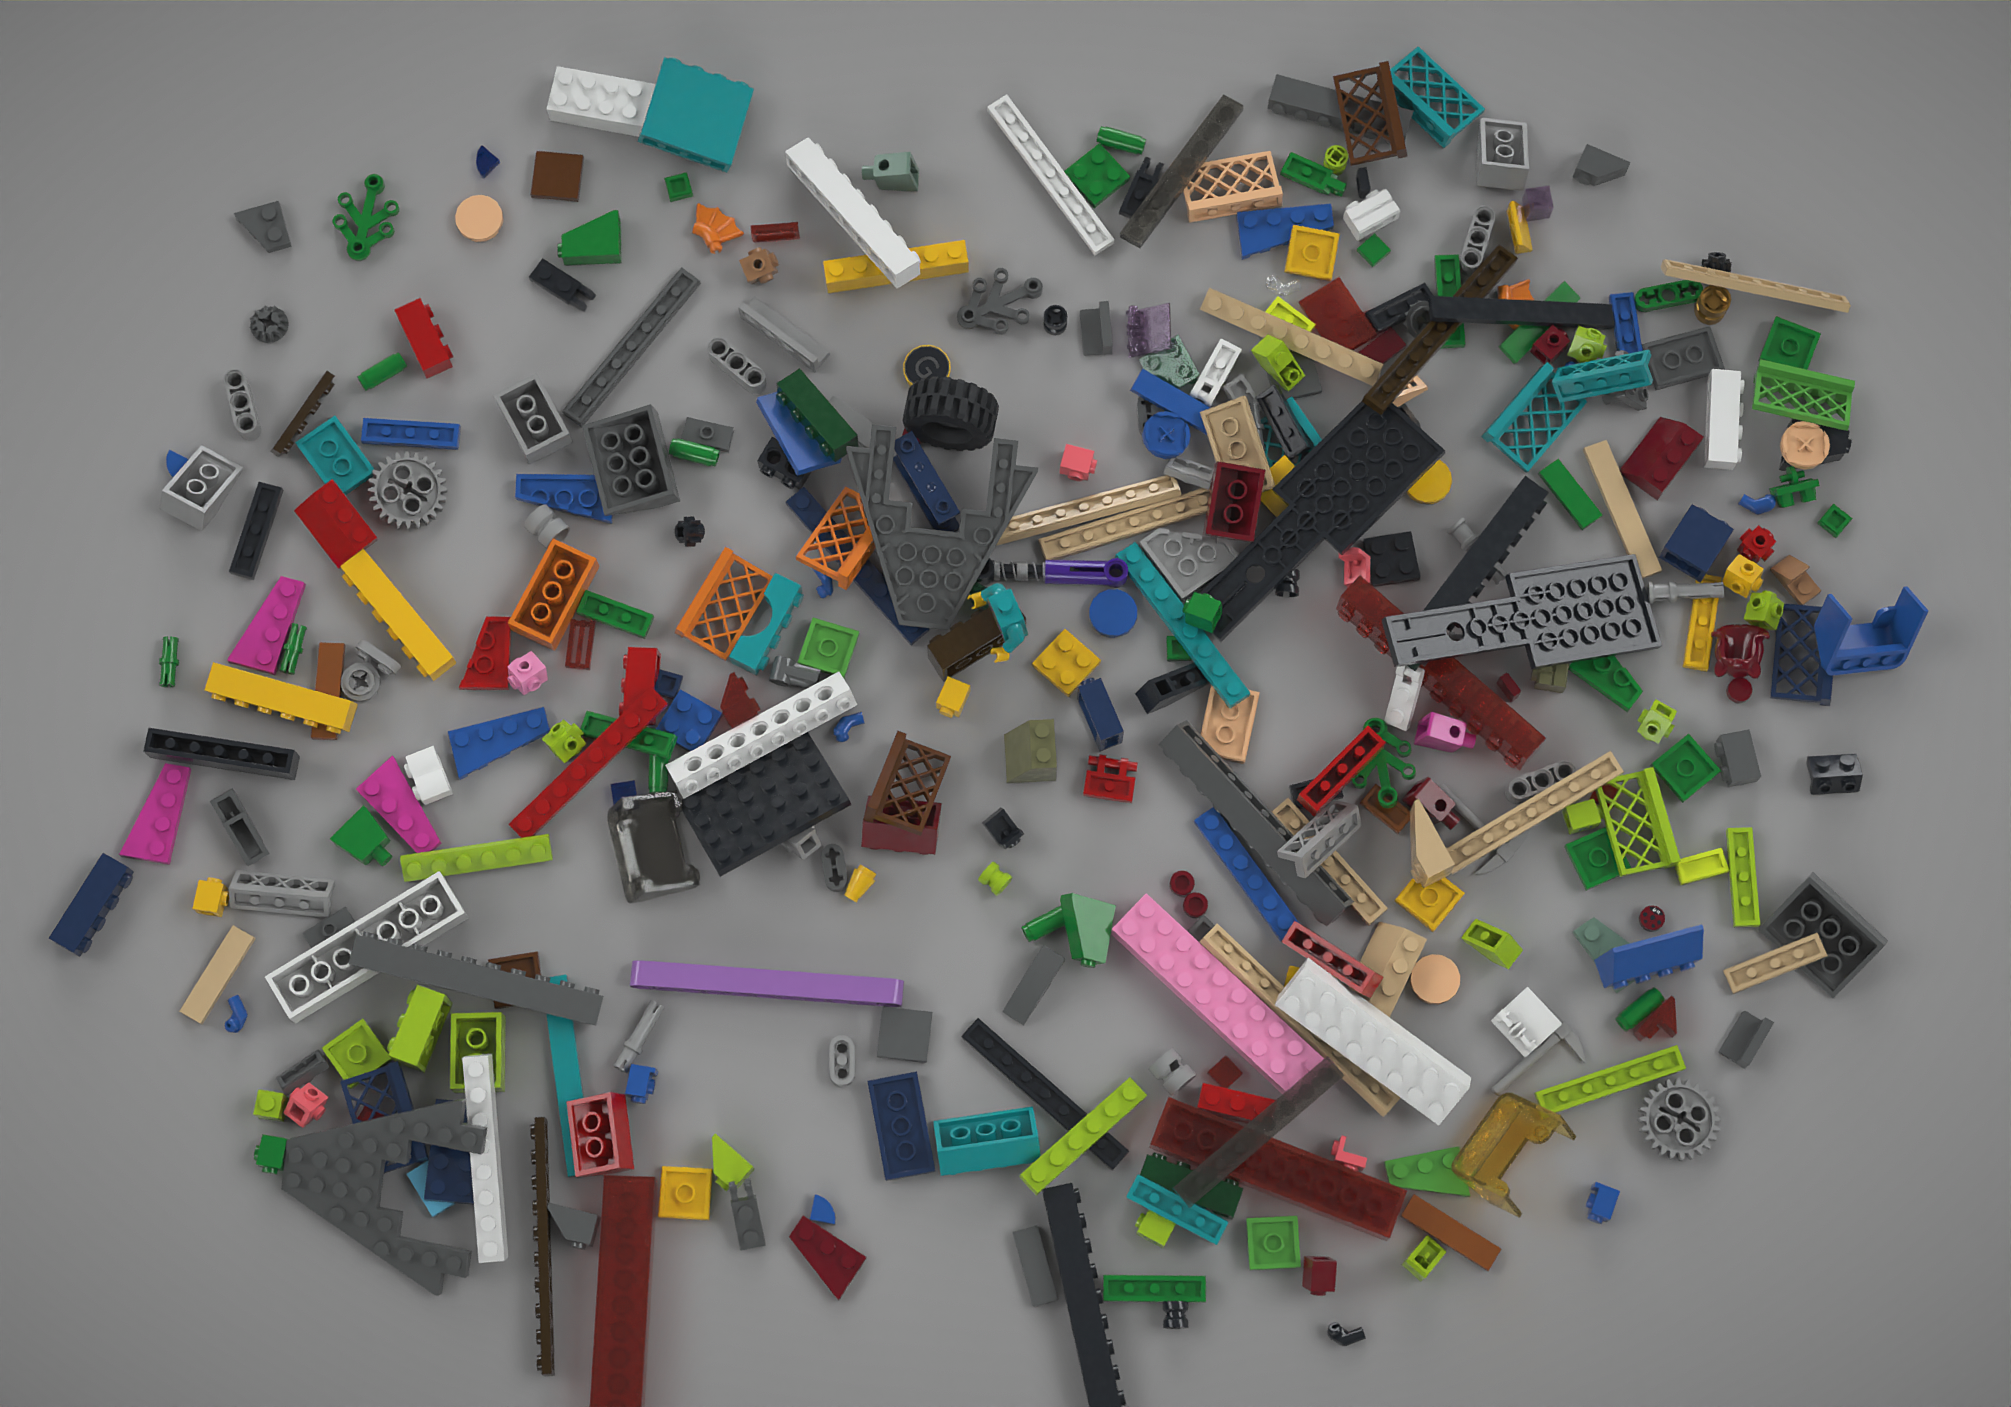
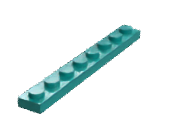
M1134 542L1118 552L1115 558L1125 561L1128 565V576L1228 708L1231 709L1249 697L1250 691L1205 632L1200 628L1185 623L1183 603L1138 544Z

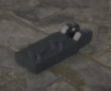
M1148 157L1144 158L1140 169L1137 170L1119 210V215L1141 223L1164 168V164L1159 162L1156 165L1153 176L1146 174L1151 163V158Z
M543 258L529 276L532 282L566 304H571L583 312L587 309V305L576 298V294L579 292L591 300L596 297V294L588 287L582 285L581 282Z

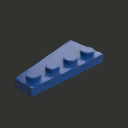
M1331 203L1237 212L1236 215L1242 260L1249 258L1250 255L1259 252L1264 253L1270 251L1271 248L1289 244L1293 225L1324 231L1334 228Z
M516 474V500L539 506L546 504L550 509L612 524L613 515H604L595 475Z
M542 707L448 731L459 779L467 777L468 774L475 770H480L500 757L503 758L509 755L511 751L524 747L549 733L550 728L545 708Z

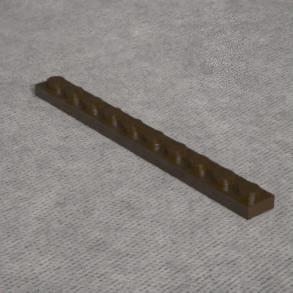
M1498 245L1452 297L1485 298L1513 267L1518 257L1501 245ZM1430 321L1365 394L1362 402L1382 415L1462 323Z
M534 1117V1124L530 1125L531 1140L535 1139V1149L531 1150V1163L536 1165V1175H532V1190H536L537 1200H533L532 1210L533 1216H537V1226H533V1239L538 1241V1251L534 1252V1266L539 1267V1277H535L534 1285L535 1293H539V1303L535 1304L536 1319H540V1329H536V1343L541 1345V1355H537V1370L541 1371L543 1376H555L550 1211L547 1208L548 1203H550L548 1120L545 1117Z

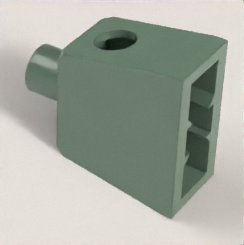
M911 152L878 154L874 157V165L862 166V179L875 180L878 188L881 190L918 191L919 168Z

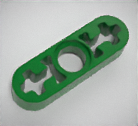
M1681 280L1642 288L1634 297L1636 309L1640 312H1649L1694 303L1703 291V286L1700 282ZM1689 286H1691L1692 290H1697L1694 295L1691 292H1685ZM1665 290L1672 291L1675 299L1672 301L1665 300L1662 297V292ZM1642 296H1645L1646 299H1651L1648 305H1645L1644 301H1640Z

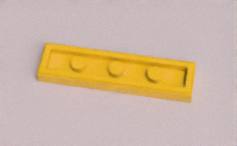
M1706 574L1701 583L1721 582L1722 577ZM1719 598L1692 599L1682 667L1707 672L1713 640L1711 632L1714 631Z

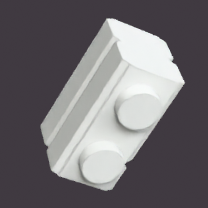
M1383 189L1380 192L1374 190L1366 196L1364 201L1350 203L1345 208L1343 219L1355 239L1359 241L1397 220L1400 209L1395 201L1392 200L1387 189Z

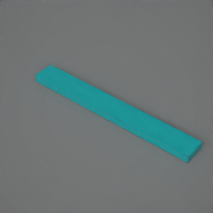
M567 974L550 977V983L559 985L561 980L568 982ZM546 1013L568 1177H575L566 1102L584 1098L574 1021Z

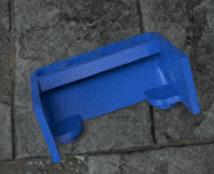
M1906 586L1903 587L1895 606L1879 609L1872 623L1850 625L1853 618L1832 594H1828L1814 624L1821 667L1828 675L1833 676L1895 669L1901 666L1908 657L1929 612L1928 609Z

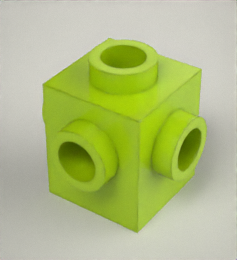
M1578 326L1567 355L1576 358L1580 363L1597 360V357L1602 359L1607 345L1603 344L1605 335H1602L1600 331L1594 328L1587 329Z
M1766 590L1762 591V593L1752 592L1746 606L1744 620L1750 625L1759 626L1766 630H1777L1785 603L1778 599L1774 592Z
M1655 699L1649 711L1644 708L1637 721L1641 724L1637 732L1645 739L1659 744L1663 736L1668 738L1675 725L1671 723L1677 711Z
M564 719L560 723L555 724L550 732L542 738L554 755L564 764L571 757L579 754L581 749L587 744L581 737L584 734L575 723L570 725Z

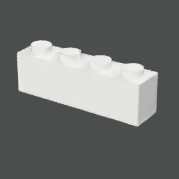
M1712 369L1707 377L1704 468L1733 470L1736 464L1741 462L1742 449L1738 448V440H1741L1743 426L1739 425V417H1742L1744 409L1743 402H1740V394L1744 392V380H1741V371Z

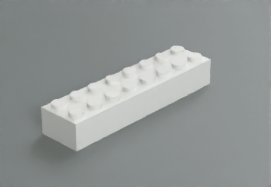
M439 871L265 976L289 1019L296 1024L380 973L348 964L356 935L362 936L363 931L377 934V940L387 942L389 937L403 941L402 946L412 948L413 944L426 945L469 918L444 876Z
M1307 958L1278 995L1275 1006L1437 1125L1441 1124L1470 1087V1076L1309 958Z

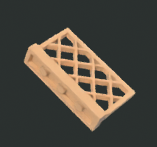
M1271 151L1178 167L1189 223L1236 215L1237 212L1264 210L1282 206L1283 192L1281 186H1279ZM1267 159L1268 166L1264 171L1254 166L1256 161ZM1240 164L1246 168L1240 175L1231 170L1233 165ZM1217 168L1223 172L1216 179L1207 174L1210 169ZM1250 170L1260 175L1255 183L1245 178ZM1194 172L1199 177L1193 183L1185 178V173ZM1226 174L1237 179L1232 187L1222 182ZM1203 178L1214 183L1208 191L1198 186ZM1265 178L1273 183V187L1263 188L1259 184ZM1240 182L1251 187L1248 192L1241 193L1236 190ZM1217 186L1228 191L1225 196L1219 197L1212 193ZM1194 190L1205 195L1201 200L1191 201L1190 195Z

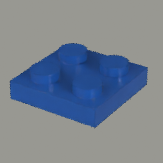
M680 689L656 729L675 734L678 737L676 745L690 752L708 741L723 713Z

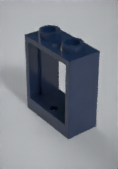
M1089 678L1080 683L1081 686L1078 687L1077 700L1097 747L1101 752L1123 742L1124 730L1102 679L1095 680L1094 678Z

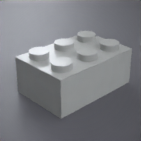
M537 373L494 394L495 400L529 464L573 443L564 422Z

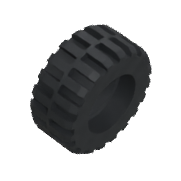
M926 377L916 381L909 388L902 422L908 433L912 431L915 437L923 443H929L931 446L942 447L947 450L973 451L976 448L981 449L987 446L992 441L999 405L992 393H988L987 389L980 388L972 382L968 383L962 379H951V377H932L930 379Z

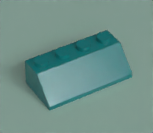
M1033 1106L933 1121L941 1176L998 1167L1004 1168L1019 1164H1031L1041 1156Z

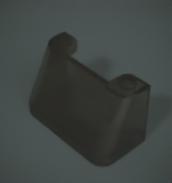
M677 790L622 797L608 810V827L624 894L630 904L694 889L700 885V873L694 865H686L676 819L682 812L683 803L678 797Z

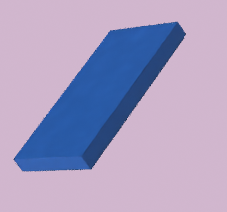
M777 392L757 397L756 403L797 476L841 463V459L834 462L830 456L826 457L822 453L819 443L815 439L809 438L802 423H797L791 416L789 408L779 403L776 398Z

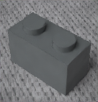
M1750 729L1720 735L1714 744L1716 756L1721 759L1720 774L1722 780L1726 781L1727 787L1757 782L1761 778V773Z

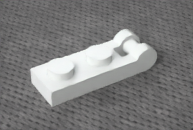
M1220 339L1193 387L1190 396L1205 402L1204 404L1211 408L1221 387H1223L1238 360L1242 349ZM1204 385L1212 388L1210 393L1202 390Z
M1407 665L1397 667L1396 678L1384 719L1385 723L1404 731L1410 728L1425 673L1424 669L1418 668L1415 672ZM1406 676L1411 677L1412 681L1406 679Z

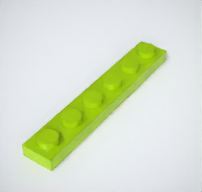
M549 834L400 856L404 882L427 879L439 871L443 876L553 860Z
M1678 1045L1535 1092L1534 1094L1542 1116L1546 1117L1686 1069Z
M1129 1077L1019 1176L1020 1179L1037 1196L1147 1097V1094Z

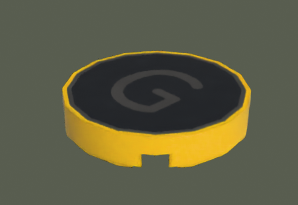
M921 345L912 349L906 355L903 363L904 377L910 386L926 377L929 379L932 377H950V360L947 354L940 348L932 345Z

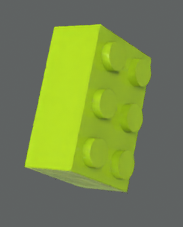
M417 985L415 990L412 989L408 995L407 1004L409 1006L406 1013H402L397 1023L398 1033L396 1037L391 1038L387 1051H389L388 1056L394 1061L425 1073L453 1002L445 994Z
M502 1012L451 1013L450 1089L454 1093H465L462 1058L482 1054H492L495 1092H505L506 1017Z

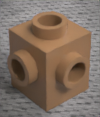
M755 248L748 252L749 256L739 260L747 281L751 284L759 281L761 284L774 279L773 275L778 273L776 268L779 265L774 252L770 253L767 249Z

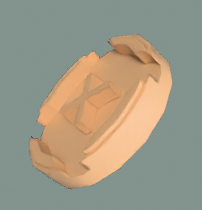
M475 195L465 199L458 206L455 215L456 225L460 233L465 238L467 237L475 242L488 241L495 237L504 222L503 212L498 203L491 197L484 195Z
M1801 421L1792 424L1781 437L1780 450L1782 456L1787 463L1795 468L1803 470L1815 468L1823 462L1829 453L1830 443L1826 432H1823L1819 428L1820 426L1815 423Z
M1431 954L1422 957L1415 964L1410 974V985L1419 1000L1427 1004L1439 1005L1455 996L1460 986V974L1457 966L1451 959L1443 955Z

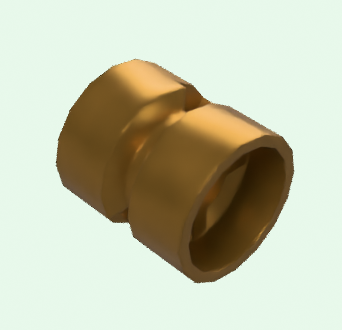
M1714 285L1705 287L1695 303L1694 313L1696 318L1706 325H1715L1720 322L1731 304L1729 291L1724 287Z

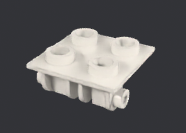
M1529 987L1525 988L1491 1020L1525 1058L1562 1025L1559 1019Z

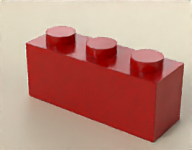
M421 298L394 309L426 378L428 379L452 368L450 359L454 356L448 344L443 346L440 340L444 335L439 325H433L430 319L434 317V314L429 304L424 305Z
M628 647L627 655L624 654L623 668L626 669V676L621 680V692L624 693V699L619 704V716L650 686L655 689L661 664V653L657 648ZM656 718L649 725H655Z
M1203 1083L1196 1111L1270 1129L1277 1100Z

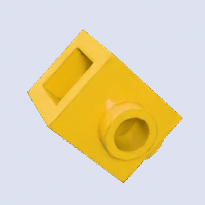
M947 676L936 701V708L939 709V713L949 718H952L953 715L960 717L971 692L970 685Z
M208 877L207 881H198L192 907L194 911L198 914L222 917L224 906H228L230 901L228 888L222 884V880Z

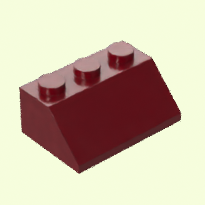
M1660 417L1621 467V475L1658 501L1698 448L1704 436L1683 422Z
M1219 461L1215 463L1203 535L1238 541H1254L1265 469Z
M869 795L867 799L866 809L871 799V796ZM908 800L898 803L903 812L913 809ZM915 800L918 807L928 804L927 801ZM933 803L921 836L876 819L873 820V823L863 820L861 847L873 850L886 849L894 850L895 852H915L922 855L936 854L942 803ZM893 805L882 810V813L890 816L897 814ZM916 814L906 817L908 822L913 825L919 826L921 823Z

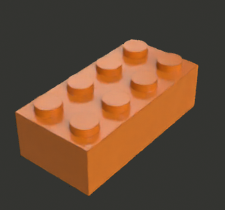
M553 538L508 621L511 631L555 651L581 602L585 590H588L600 567L597 559Z

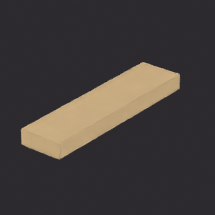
M233 925L179 1012L203 1025L256 938Z
M1815 933L1725 969L1723 972L1732 993L1735 994L1825 958L1827 953L1818 933Z

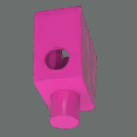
M1430 712L1418 721L1414 745L1453 753L1462 746L1473 749L1476 735L1465 732L1467 726L1465 722Z

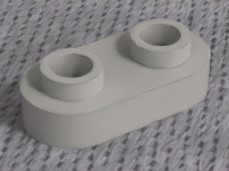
M363 639L356 646V649L359 650L357 655L368 663L370 660L379 664L377 668L388 676L391 673L396 675L402 667L390 656Z
M845 1035L834 1037L829 1045L830 1078L834 1084L841 1087L850 1085L855 1078V1047L853 1041ZM840 1045H845L847 1047L845 1053H839L837 1051ZM840 1070L847 1071L845 1078L838 1077Z

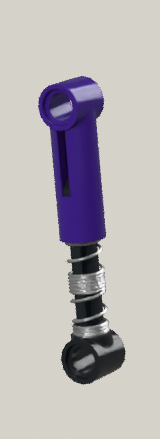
M989 558L984 566L989 571L984 575H979L975 584L982 586L994 582V580H1000V578L1005 580L1015 578L1016 581H1028L1029 579L1039 581L1043 579L1045 584L1108 585L1112 588H1119L1127 581L1128 565L1125 561L1118 558L1109 561L1045 560V563L1043 562L1042 564H1035L1034 562L1032 564L1027 562L1003 564L1002 562H994V560ZM1112 569H1119L1122 575L1120 577H1113L1109 572Z

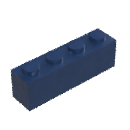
M102 853L49 936V939L79 957L82 953H86L92 945L91 939L96 931L99 932L106 922V915L117 906L119 902L118 896L123 888L126 889L131 884L134 871L114 858Z

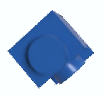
M631 1064L625 1092L627 1097L631 1098V1102L645 1104L649 1094L653 1095L655 1080L652 1079V1076H658L656 1068Z
M1595 1182L1591 1186V1190L1595 1191V1193H1590L1586 1202V1207L1589 1208L1587 1219L1602 1224L1603 1221L1607 1222L1611 1219L1620 1191Z

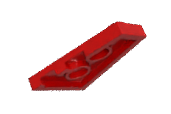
M486 616L476 641L473 655L467 664L466 673L460 682V690H509L507 666L510 665L511 629L508 621L511 617Z

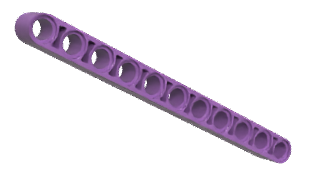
M634 960L632 961L630 987L662 991L901 1007L904 981L893 978Z

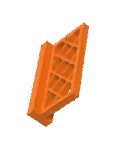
M846 486L796 555L797 561L838 581V586L845 590L849 588L876 549L870 527L868 526V520L864 515L860 494ZM848 496L856 500L857 505L844 507L843 501ZM860 512L862 519L848 520L846 513ZM843 514L845 522L832 525V516ZM864 525L865 532L853 536L851 527ZM847 528L849 537L837 539L834 531ZM831 532L833 540L819 541L818 536L821 533ZM851 542L853 546L852 551L841 553L839 545ZM835 546L837 554L824 557L822 548ZM818 549L820 558L810 559L805 556L808 551ZM839 560L841 566L836 572L828 568L826 562Z
M726 546L675 630V634L689 639L724 661L729 657L763 600L764 592L773 577L733 553L734 551ZM734 561L744 567L745 575L732 578L730 568ZM726 574H728L729 579L723 580ZM760 576L767 580L764 588L753 591L751 577ZM747 579L750 592L736 594L734 582ZM730 583L733 596L720 599L718 593L719 586ZM760 593V595L758 596V598H757V600H756L754 594ZM714 594H715L717 600L711 601V599L713 598V596H714ZM751 595L754 605L751 609L741 611L738 598ZM734 599L738 612L724 615L721 602ZM718 603L721 616L708 619L705 609L708 605ZM748 613L745 620H743L742 615ZM702 614H703L704 620H703V621H699V619L701 618V616H702ZM739 616L741 627L738 630L729 631L726 619ZM722 620L725 633L712 636L709 623ZM706 624L709 637L699 639L691 634L695 626ZM736 634L731 641L730 635ZM727 636L729 647L723 653L715 648L713 639ZM710 640L711 645H709L708 643H706V642H704V641Z

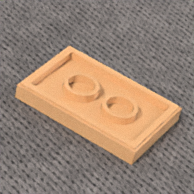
M1211 685L1200 735L1223 760L1245 764L1260 692L1249 690V697L1229 709Z

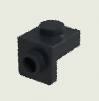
M999 808L982 822L996 843L1004 849L1016 846L1021 840L1020 837L1024 835V832L1015 825L1003 808Z

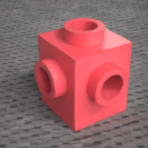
M309 1082L301 1089L297 1087L291 1093L283 1113L304 1128L313 1119L317 1121L326 1111L324 1106L328 1096Z

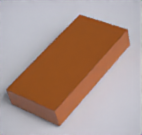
M1375 784L1361 800L1360 804L1396 834H1399L1410 821V810L1400 802H1397L1392 808L1382 807L1378 801V792L1381 790V787ZM1386 796L1384 798L1385 802H1391L1393 800L1391 796Z

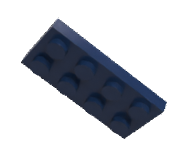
M917 1071L867 1081L885 1180L891 1181L936 1172Z
M436 1099L435 1105L454 1100ZM466 1106L464 1114V1123H468ZM430 1144L424 1193L425 1201L474 1205L470 1152Z

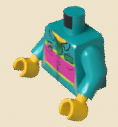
M996 583L981 592L967 597V599L972 598L974 600V606L971 609L985 606L988 602L1004 639L1003 647L991 649V655H997L994 663L1008 661L1009 653H1012L1024 641L1025 636L1028 635L1023 615L1011 588L1006 590L1003 584Z

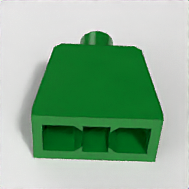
M364 805L330 838L338 848L364 865H368L375 859L383 867L392 859V855L385 849L391 840Z

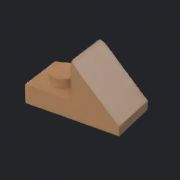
M1788 555L1770 569L1798 605H1805L1821 592V589L1806 572L1810 568L1809 565L1791 555Z

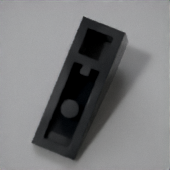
M1192 663L1148 680L1135 694L1145 712L1149 714L1182 699L1210 683L1197 665Z

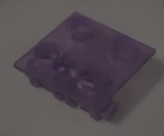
M1170 303L1138 309V306L1135 305L1129 306L1126 311V315H1128V324L1126 325L1128 331L1126 334L1128 336L1127 349L1129 350V358L1171 349Z

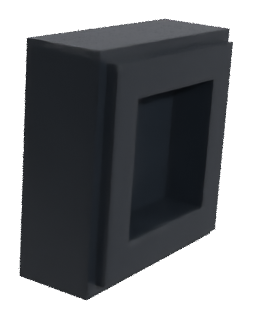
M1367 167L1358 168L1355 177L1360 199L1366 198L1371 190Z

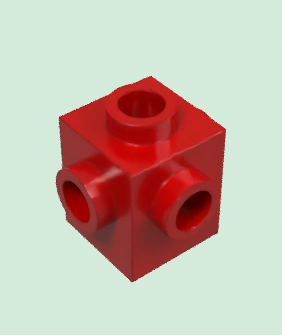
M1759 525L1753 531L1749 528L1739 538L1742 542L1737 551L1743 557L1756 564L1761 559L1765 562L1775 552L1772 547L1777 541L1774 539L1773 534L1766 528L1762 529Z

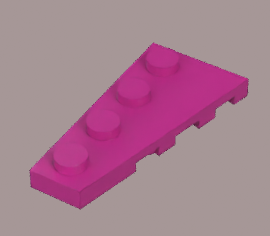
M281 576L227 661L235 665L276 675L284 651L283 647L287 642L306 584L302 581Z
M393 755L356 788L416 853L434 851L442 844Z
M165 763L119 854L121 857L170 865L192 770L190 767Z

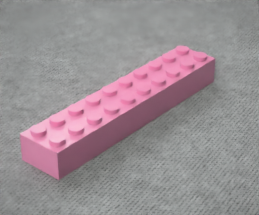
M1147 893L1112 928L1111 935L1294 1106L1330 1068L1331 1065Z

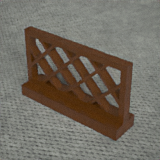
M1389 61L1380 62V66L1333 76L1351 166L1398 156V159L1408 157ZM1376 74L1378 81L1373 88L1362 83L1366 76ZM1350 80L1355 85L1348 94L1340 89L1339 82ZM1359 86L1369 92L1363 102L1353 97ZM1372 95L1382 100L1377 110L1367 105ZM1349 100L1360 105L1354 115H1351L1344 109ZM1363 108L1373 113L1367 124L1357 118ZM1377 116L1386 121V126L1381 132L1371 127ZM1353 122L1364 127L1358 137L1349 133V128ZM1368 130L1378 136L1372 146L1361 140ZM1381 139H1384L1391 144L1392 150L1380 152L1375 147ZM1358 143L1369 149L1364 156L1354 158L1353 151Z
M897 731L863 820L873 823V820L876 819L921 836L951 756L905 739L907 734ZM907 748L916 751L920 757L910 760L906 754ZM935 758L944 763L943 766L933 769L928 760ZM923 762L928 771L918 774L913 765ZM908 767L912 776L902 779L898 770ZM931 776L935 785L926 788L921 779ZM916 781L920 790L910 793L906 784ZM900 786L905 795L895 798L891 789ZM924 795L928 804L918 807L914 798ZM908 800L913 809L903 812L898 803ZM893 805L897 812L896 815L890 816L882 813V810ZM916 814L921 823L919 826L913 825L908 822L906 817Z

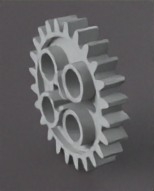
M405 451L404 458H401L398 452L395 453V460L386 456L387 464L379 462L378 467L380 471H372L376 479H369V484L374 487L368 488V493L375 495L369 498V503H377L373 507V512L381 510L379 519L382 520L388 517L387 525H391L395 521L397 522V529L401 527L402 523L406 524L407 530H410L413 523L419 529L420 521L429 525L428 517L436 519L437 514L435 510H443L439 502H446V497L440 495L447 493V488L441 486L446 483V478H438L442 474V470L434 471L436 462L434 461L428 465L427 456L419 460L418 452L414 454L413 458L409 457L408 451ZM399 470H406L410 475L406 479H399L396 473ZM388 480H393L397 485L390 484ZM422 481H426L431 485V488L427 491H422L417 485ZM412 487V493L403 494V488ZM388 490H393L398 496L394 500H388L385 498L384 493ZM416 495H418V496H420V497H423V498H426L427 501L424 502V501L420 500V498L417 497ZM409 502H416L419 505V509L411 512L405 506Z
M1680 1078L1675 1079L1674 1085L1667 1079L1665 1081V1088L1660 1083L1655 1085L1657 1092L1652 1089L1648 1091L1651 1099L1646 1097L1642 1099V1102L1647 1107H1640L1638 1109L1644 1116L1638 1118L1637 1121L1645 1123V1126L1639 1129V1131L1647 1132L1648 1134L1644 1138V1142L1652 1140L1653 1143L1650 1149H1655L1658 1146L1660 1148L1659 1156L1668 1152L1669 1160L1673 1159L1675 1154H1677L1679 1161L1684 1160L1685 1154L1689 1160H1692L1694 1158V1151L1699 1156L1704 1154L1702 1147L1709 1150L1711 1145L1708 1140L1716 1141L1717 1137L1713 1132L1721 1130L1715 1123L1722 1120V1118L1714 1116V1113L1720 1108L1712 1107L1711 1105L1715 1101V1097L1707 1099L1706 1095L1709 1090L1706 1089L1701 1093L1699 1091L1700 1083L1691 1087L1690 1079L1686 1080L1684 1085H1682ZM1670 1096H1674L1679 1100V1108H1672L1669 1105L1668 1099ZM1659 1108H1664V1110L1670 1114L1661 1112ZM1692 1109H1698L1701 1112V1121H1696L1692 1118ZM1679 1114L1683 1116V1123H1681L1680 1125L1676 1123V1116H1678ZM1658 1118H1663L1667 1121V1130L1658 1128ZM1689 1125L1698 1127L1699 1132L1695 1131V1129ZM1684 1130L1689 1133L1691 1138L1689 1143L1681 1141L1679 1138L1680 1131Z

